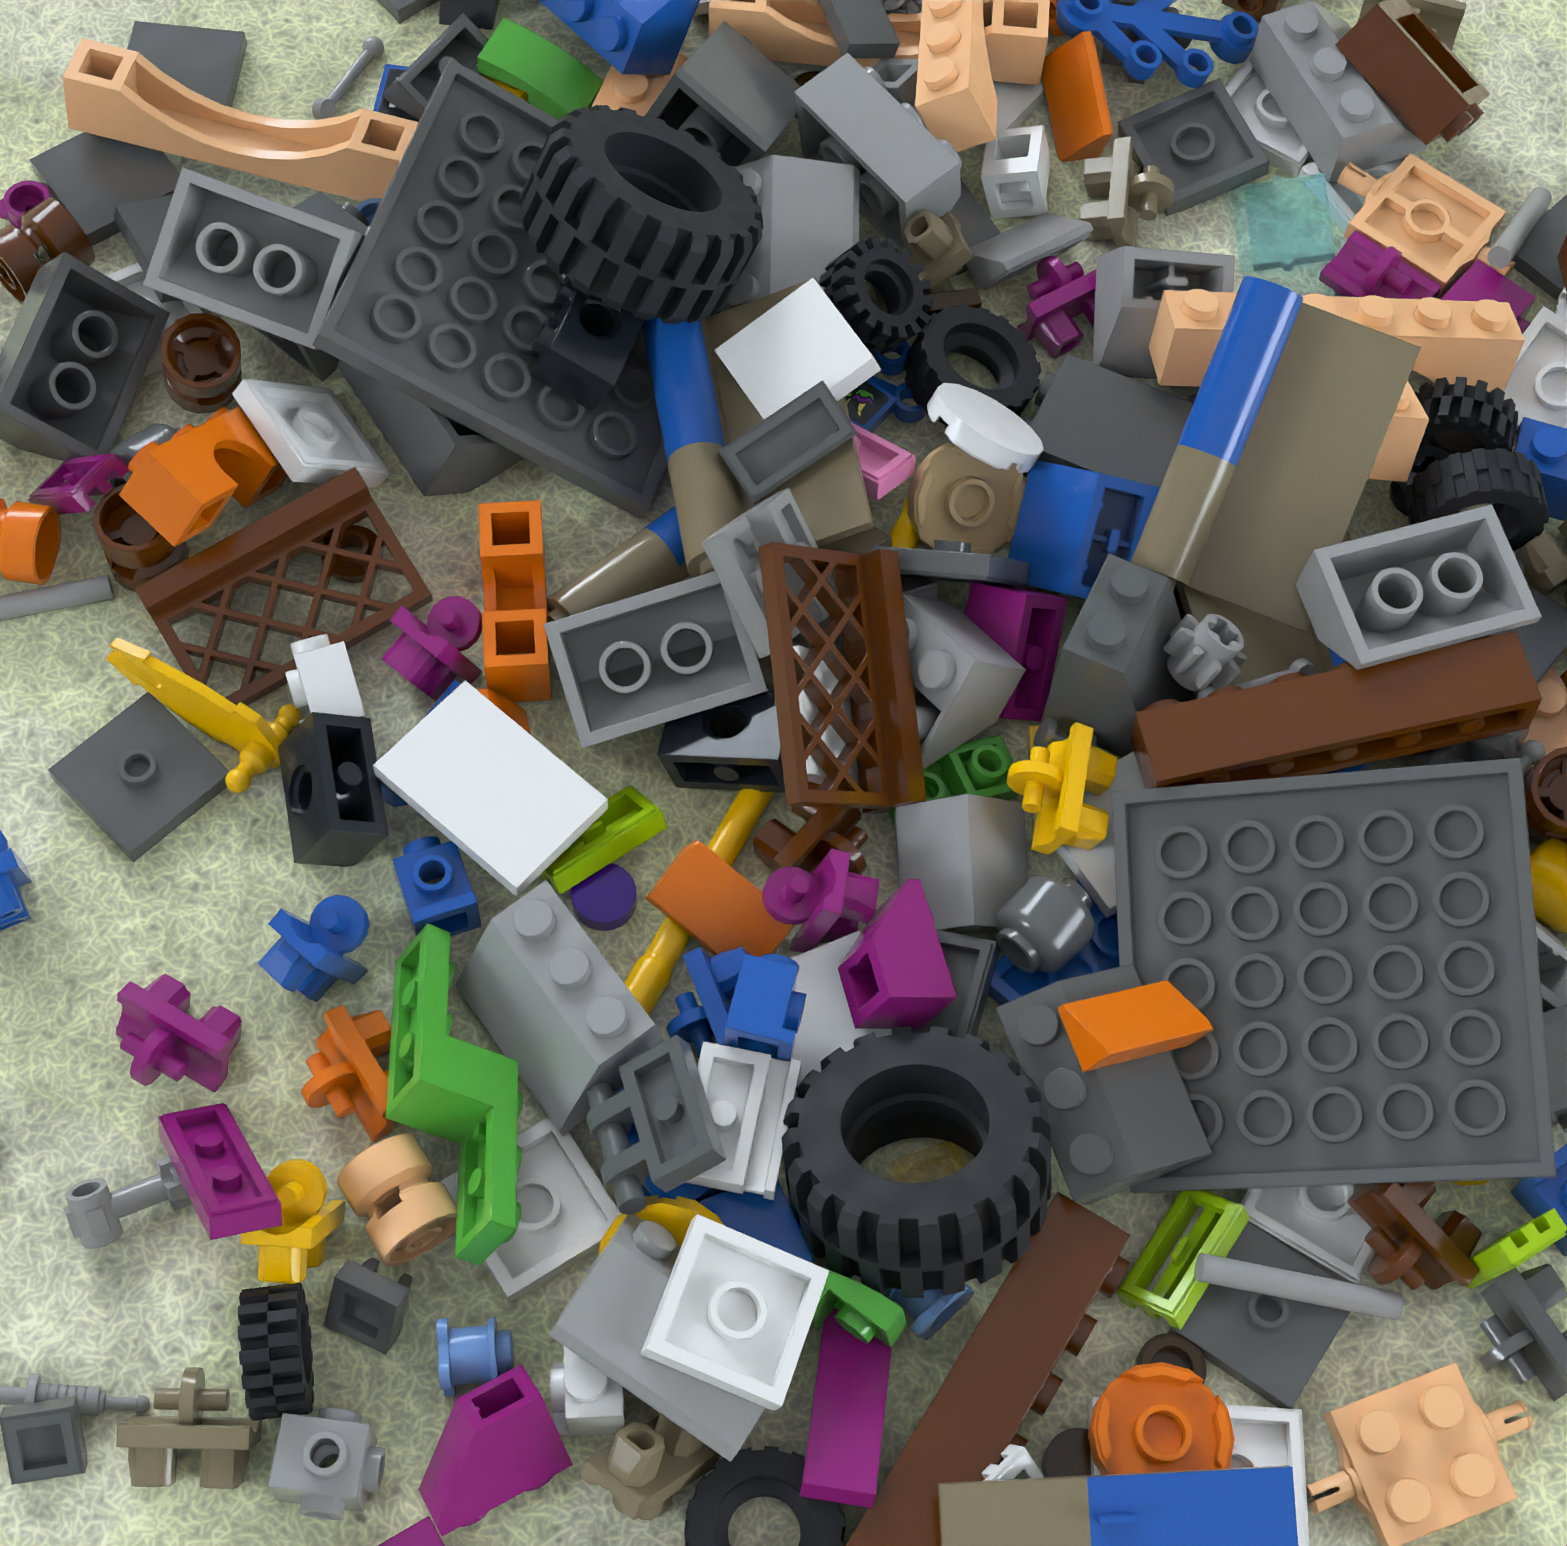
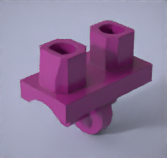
M1357 231L1351 234L1339 253L1322 269L1319 276V281L1343 297L1376 295L1383 298L1398 299L1436 298L1441 288L1439 284L1401 261V251L1393 246L1384 250Z
M1048 256L1037 263L1038 281L1027 286L1028 295L1033 301L1026 306L1027 320L1019 324L1017 328L1023 332L1027 341L1036 337L1047 352L1056 359L1073 350L1079 345L1084 336L1073 318L1084 313L1094 328L1096 270L1084 275L1083 268L1078 262L1065 266L1057 257Z
M450 596L441 599L432 607L427 618V626L403 606L390 619L403 633L382 660L435 702L457 675L471 685L483 672L461 653V651L469 649L478 641L483 629L481 612L470 600L461 596Z
M831 849L812 875L798 867H784L776 870L765 882L762 890V902L766 911L775 920L784 924L797 925L803 923L791 939L789 951L807 952L812 950L820 940L832 942L857 932L859 922L868 924L874 917L879 879L848 872L850 853Z
M166 973L146 988H142L129 981L117 993V1002L122 1004V1013L116 1027V1035L123 1039L120 1049L134 1057L130 1068V1077L138 1083L147 1086L152 1084L161 1074L176 1082L185 1075L215 1093L227 1078L229 1056L241 1038L242 1020L240 1016L221 1005L213 1006L200 1020L188 1015L185 1012L190 1008L191 993L183 983Z

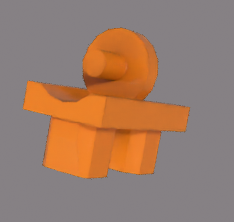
M344 1005L326 1011L323 1018L328 1026L316 1040L315 1045L319 1052L306 1060V1064L313 1077L303 1086L301 1095L307 1106L311 1108H320L330 1104L338 1118H344L355 1112L373 1143L390 1134L395 1121L386 1118L389 1070L383 1072L375 1057L390 1051L391 1026L381 1010L350 1017Z

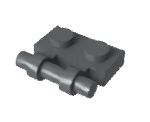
M678 1035L669 1038L618 1067L625 1090L615 1095L611 1084L600 1083L589 1088L586 1094L590 1110L586 1115L590 1136L594 1141L600 1143L605 1159L601 1166L604 1186L608 1193L615 1195L618 1209L622 1214H635L645 1208L646 1199L642 1186L646 1182L647 1175L650 1174L652 1183L667 1193L726 1160L691 1046ZM635 1122L640 1142L630 1146L627 1134L631 1130V1124Z

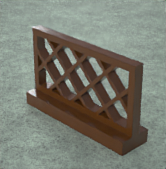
M356 467L351 468L134 588L186 675L207 686L214 661L246 668L240 689L225 697L235 705L242 702L246 706L287 684L285 672L297 669L294 659L282 666L260 661L269 630L300 637L301 640L328 634L330 645L344 641L347 650L393 624L390 619L401 606L413 613L433 601L432 594L370 495L368 486ZM368 517L378 533L372 555L339 548L344 530ZM331 537L329 545L320 544ZM385 546L394 561L382 558ZM303 552L324 556L325 560L317 586L285 579L290 559ZM335 560L368 567L360 596L327 589ZM276 568L274 576L265 574ZM378 569L404 575L413 590L412 593L392 604L370 599ZM249 582L271 587L262 617L230 609L236 589ZM281 590L313 597L305 627L273 620ZM221 598L219 607L210 605L211 603ZM327 600L356 607L351 627L339 634L315 630L323 601ZM366 610L376 612L364 619ZM193 613L215 617L206 648L181 642L171 625ZM226 620L258 627L249 658L218 651ZM189 655L203 658L199 672ZM257 671L267 673L254 681Z
M775 542L760 546L759 556L787 806L862 808L863 813L881 814L893 811L899 806L926 802L898 551L877 549L866 554ZM784 563H789L805 583L797 597L786 584ZM833 569L836 572L838 595L826 581ZM814 597L817 598L831 617L824 630L820 628L806 610ZM795 626L812 646L804 660L793 648L791 631ZM841 631L843 634L845 658L833 644ZM822 660L838 679V683L831 694L828 693L814 675ZM802 690H804L819 710L811 725L800 713L798 696ZM848 694L850 695L852 722L840 708ZM829 724L846 744L837 758L821 739ZM809 755L813 757L826 774L817 790L809 789L806 760ZM856 758L860 787L847 772Z

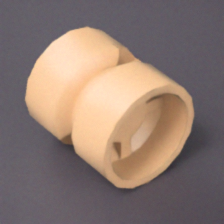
M412 1133L395 1135L370 1146L345 1165L337 1177V1184L355 1215L370 1218L366 1224L365 1232L381 1260L387 1266H397L414 1260L444 1242L456 1231L457 1205L442 1182H430L434 1173V1166Z

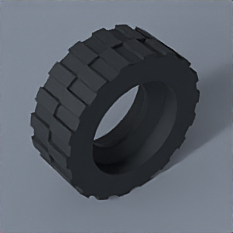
M959 304L958 307L953 308L951 306L943 307L938 314L934 312L931 315L928 324L922 328V331H920L908 350V356L903 364V370L906 371L904 380L907 388H910L913 394V400L918 406L921 405L927 412V416H929L927 404L936 389L943 383H954L974 389L996 400L1020 417L1034 397L1041 382V379H1039L1041 365L1040 362H1037L1035 356L1037 353L1033 345L1027 342L1025 335L1019 328H1014L1008 323L1009 320L1001 315L997 316L990 313L988 309L982 307L973 308L966 304ZM949 353H960L977 360L994 376L998 383L995 389H986L968 382L952 368L947 360V355ZM940 417L938 421L945 425L944 428H947L948 424Z
M1480 448L1472 449L1471 452L1461 454L1458 452L1449 455L1444 460H1437L1431 463L1423 472H1418L1413 477V483L1408 485L1405 491L1409 525L1464 512L1459 510L1466 507L1494 503L1492 506L1513 552L1523 547L1536 536L1541 535L1545 530L1544 524L1549 521L1548 506L1540 470H1538L1537 464L1533 459L1528 460L1525 454L1517 451L1513 453L1502 448H1495V450Z
M765 1446L764 1450L753 1451L749 1447L739 1450L731 1462L726 1458L719 1460L714 1464L713 1471L707 1477L703 1475L695 1486V1494L692 1500L689 1499L684 1527L685 1546H730L728 1527L734 1512L744 1502L756 1497L776 1498L792 1509L800 1526V1542L798 1546H844L845 1516L844 1513L841 1514L839 1503L800 1496L804 1456L794 1451L791 1454L778 1451L779 1447Z

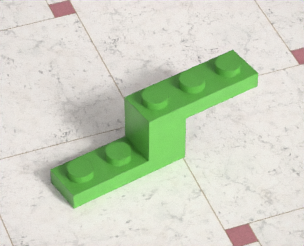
M427 923L395 961L386 1118L459 1143L455 1258L480 1266L502 1243H507L512 1239L521 1219V1205L516 1201L517 1173L522 1161V1149L517 1145V1119L523 1105V1095L518 1091V1061L449 1036L453 1016L450 1012H447L448 990L455 972L454 963L449 961L451 932Z

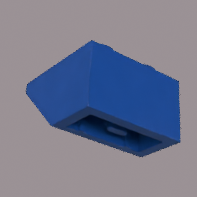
M1037 460L1028 472L1007 558L1030 563L1028 584L1026 585L1087 599L1108 554L1131 562L1160 487L1099 472Z

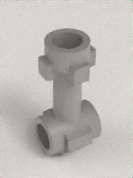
M169 1156L156 1160L158 1174L110 1192L106 1180L101 1178L85 1180L71 1187L65 1194L68 1206L63 1209L74 1238L80 1237L81 1243L85 1248L103 1247L116 1241L122 1235L123 1228L119 1218L169 1200L174 1211L191 1205L190 1198Z

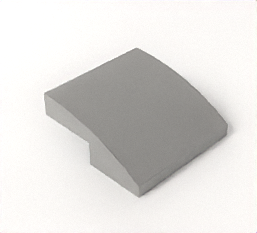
M789 488L774 494L749 509L701 542L759 658L770 655L759 547L775 542L818 548ZM784 563L786 584L797 597L805 583L789 563ZM830 573L826 581L838 595L837 584ZM814 597L806 610L819 623L825 620L829 614L817 598ZM796 626L791 631L792 639L800 632Z

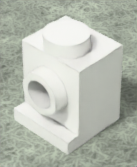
M1044 125L996 130V139L986 142L981 180L991 217L1013 218L1047 214L1048 204L1046 195L1052 160Z
M323 634L290 644L297 669L287 671L285 675L295 709L308 706L310 714L312 712L355 717L365 716L344 641L330 645L328 634Z
M564 1346V1363H553V1369H551L550 1373L552 1413H554V1424L559 1435L616 1434L618 1430L626 1426L624 1387Z

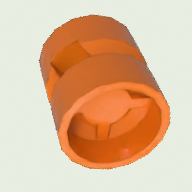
M0 498V571L6 580L45 585L50 580L60 548L61 524L59 513L52 506L16 501L7 509L5 500Z

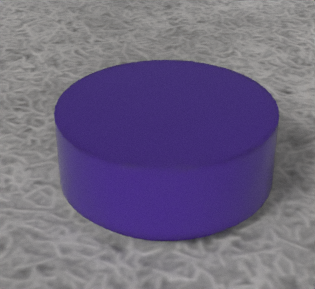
M610 863L571 888L574 914L582 924L598 931H610L623 926L629 921L636 909V886L633 878L624 868L616 864Z

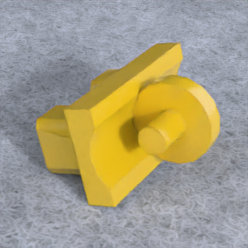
M1076 722L1070 728L1069 738L1063 741L1052 742L1047 748L1040 746L1031 748L1029 760L1018 761L1008 769V787L1023 796L1022 809L1026 812L1037 813L1031 849L1050 855L1063 844L1091 850L1102 842L1107 835L1109 821L1107 811L1083 803L1084 790L1100 796L1110 788L1115 778L1118 757L1091 745L1094 728Z
M291 1159L273 1168L267 1176L269 1183L281 1202L282 1225L241 1234V1244L259 1245L257 1280L263 1282L301 1283L306 1278L307 1268L319 1267L325 1261L326 1236L342 1224L345 1218V1201L332 1200L324 1205L328 1190L326 1179L321 1170L310 1161Z

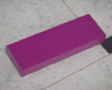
M220 1103L158 1116L159 1137L210 1240L282 1225L281 1202L226 1104Z
M834 1308L826 1317L822 1326L800 1496L873 1508L877 1488L892 1348H889L876 1337H873L866 1344L851 1335L835 1320L834 1317L839 1310Z

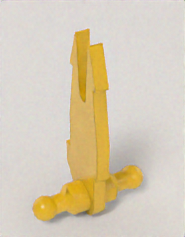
M116 638L109 645L114 650L107 656L106 660L135 686L140 685L182 719L220 744L225 742L240 752V764L229 771L225 777L226 786L230 791L243 793L250 787L251 779L255 775H262L268 768L273 769L280 765L278 746L289 736L288 733L292 728L300 724L299 720H302V712L299 708L295 709V705H284L279 709L278 717L274 722H266L260 714L242 702L235 705L205 684L151 656V651L120 638Z

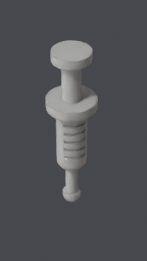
M30 1373L27 1388L0 1386V1404L20 1405L77 1396L79 1413L85 1416H98V1413H104V1408L136 1410V1413L142 1414L150 1407L149 1399L143 1395H138V1398L106 1396V1391H101V1387L41 1383V1374Z

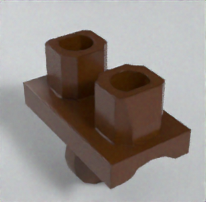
M808 782L809 789L817 790L821 785ZM791 806V811L807 822L797 834L774 818L769 820L753 839L754 854L773 872L784 867H798L811 875L831 849L850 853L848 872L862 875L867 868L866 860L859 849L868 840V836L861 828L855 826L862 818L858 808Z
M1435 1182L1387 1183L1358 1187L1347 1201L1372 1228L1364 1240L1376 1252V1255L1371 1260L1367 1271L1379 1285H1385L1400 1278L1411 1290H1416L1423 1283L1431 1290H1436L1446 1283L1457 1281L1461 1286H1468L1480 1271L1469 1259L1482 1236V1232L1466 1215L1456 1210L1442 1212L1434 1222L1422 1209L1436 1192Z

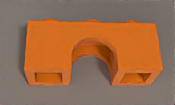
M238 406L229 410L227 407H222L205 423L197 427L187 424L178 430L169 441L160 445L152 441L141 448L128 465L132 475L119 496L175 547L210 528L231 496L246 508L278 490L288 475L242 408Z
M541 500L478 503L480 560L484 591L482 627L486 686L488 689L512 702L552 700L549 641L543 625L548 623L546 616L548 608Z

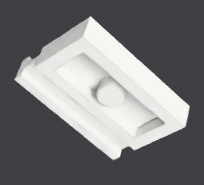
M703 1041L697 1068L726 1160L685 1183L740 1194L746 1191L764 1195L765 1199L774 1200L783 1158L781 1137L788 1130V1125H784L783 1119L788 1104L796 1095L801 1060L791 1059V1062L772 1059L770 1054Z

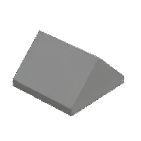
M963 794L896 807L895 825L899 888L909 878L920 879L928 906L934 917L936 930L956 934L999 933L996 920L998 911L1028 882L1025 812L1022 809V803L973 794Z

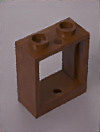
M1386 0L1377 3L1335 44L1425 145L1432 143L1440 137H1443L1447 143L1450 142L1454 137H1459L1484 114L1478 105L1490 93L1406 0Z

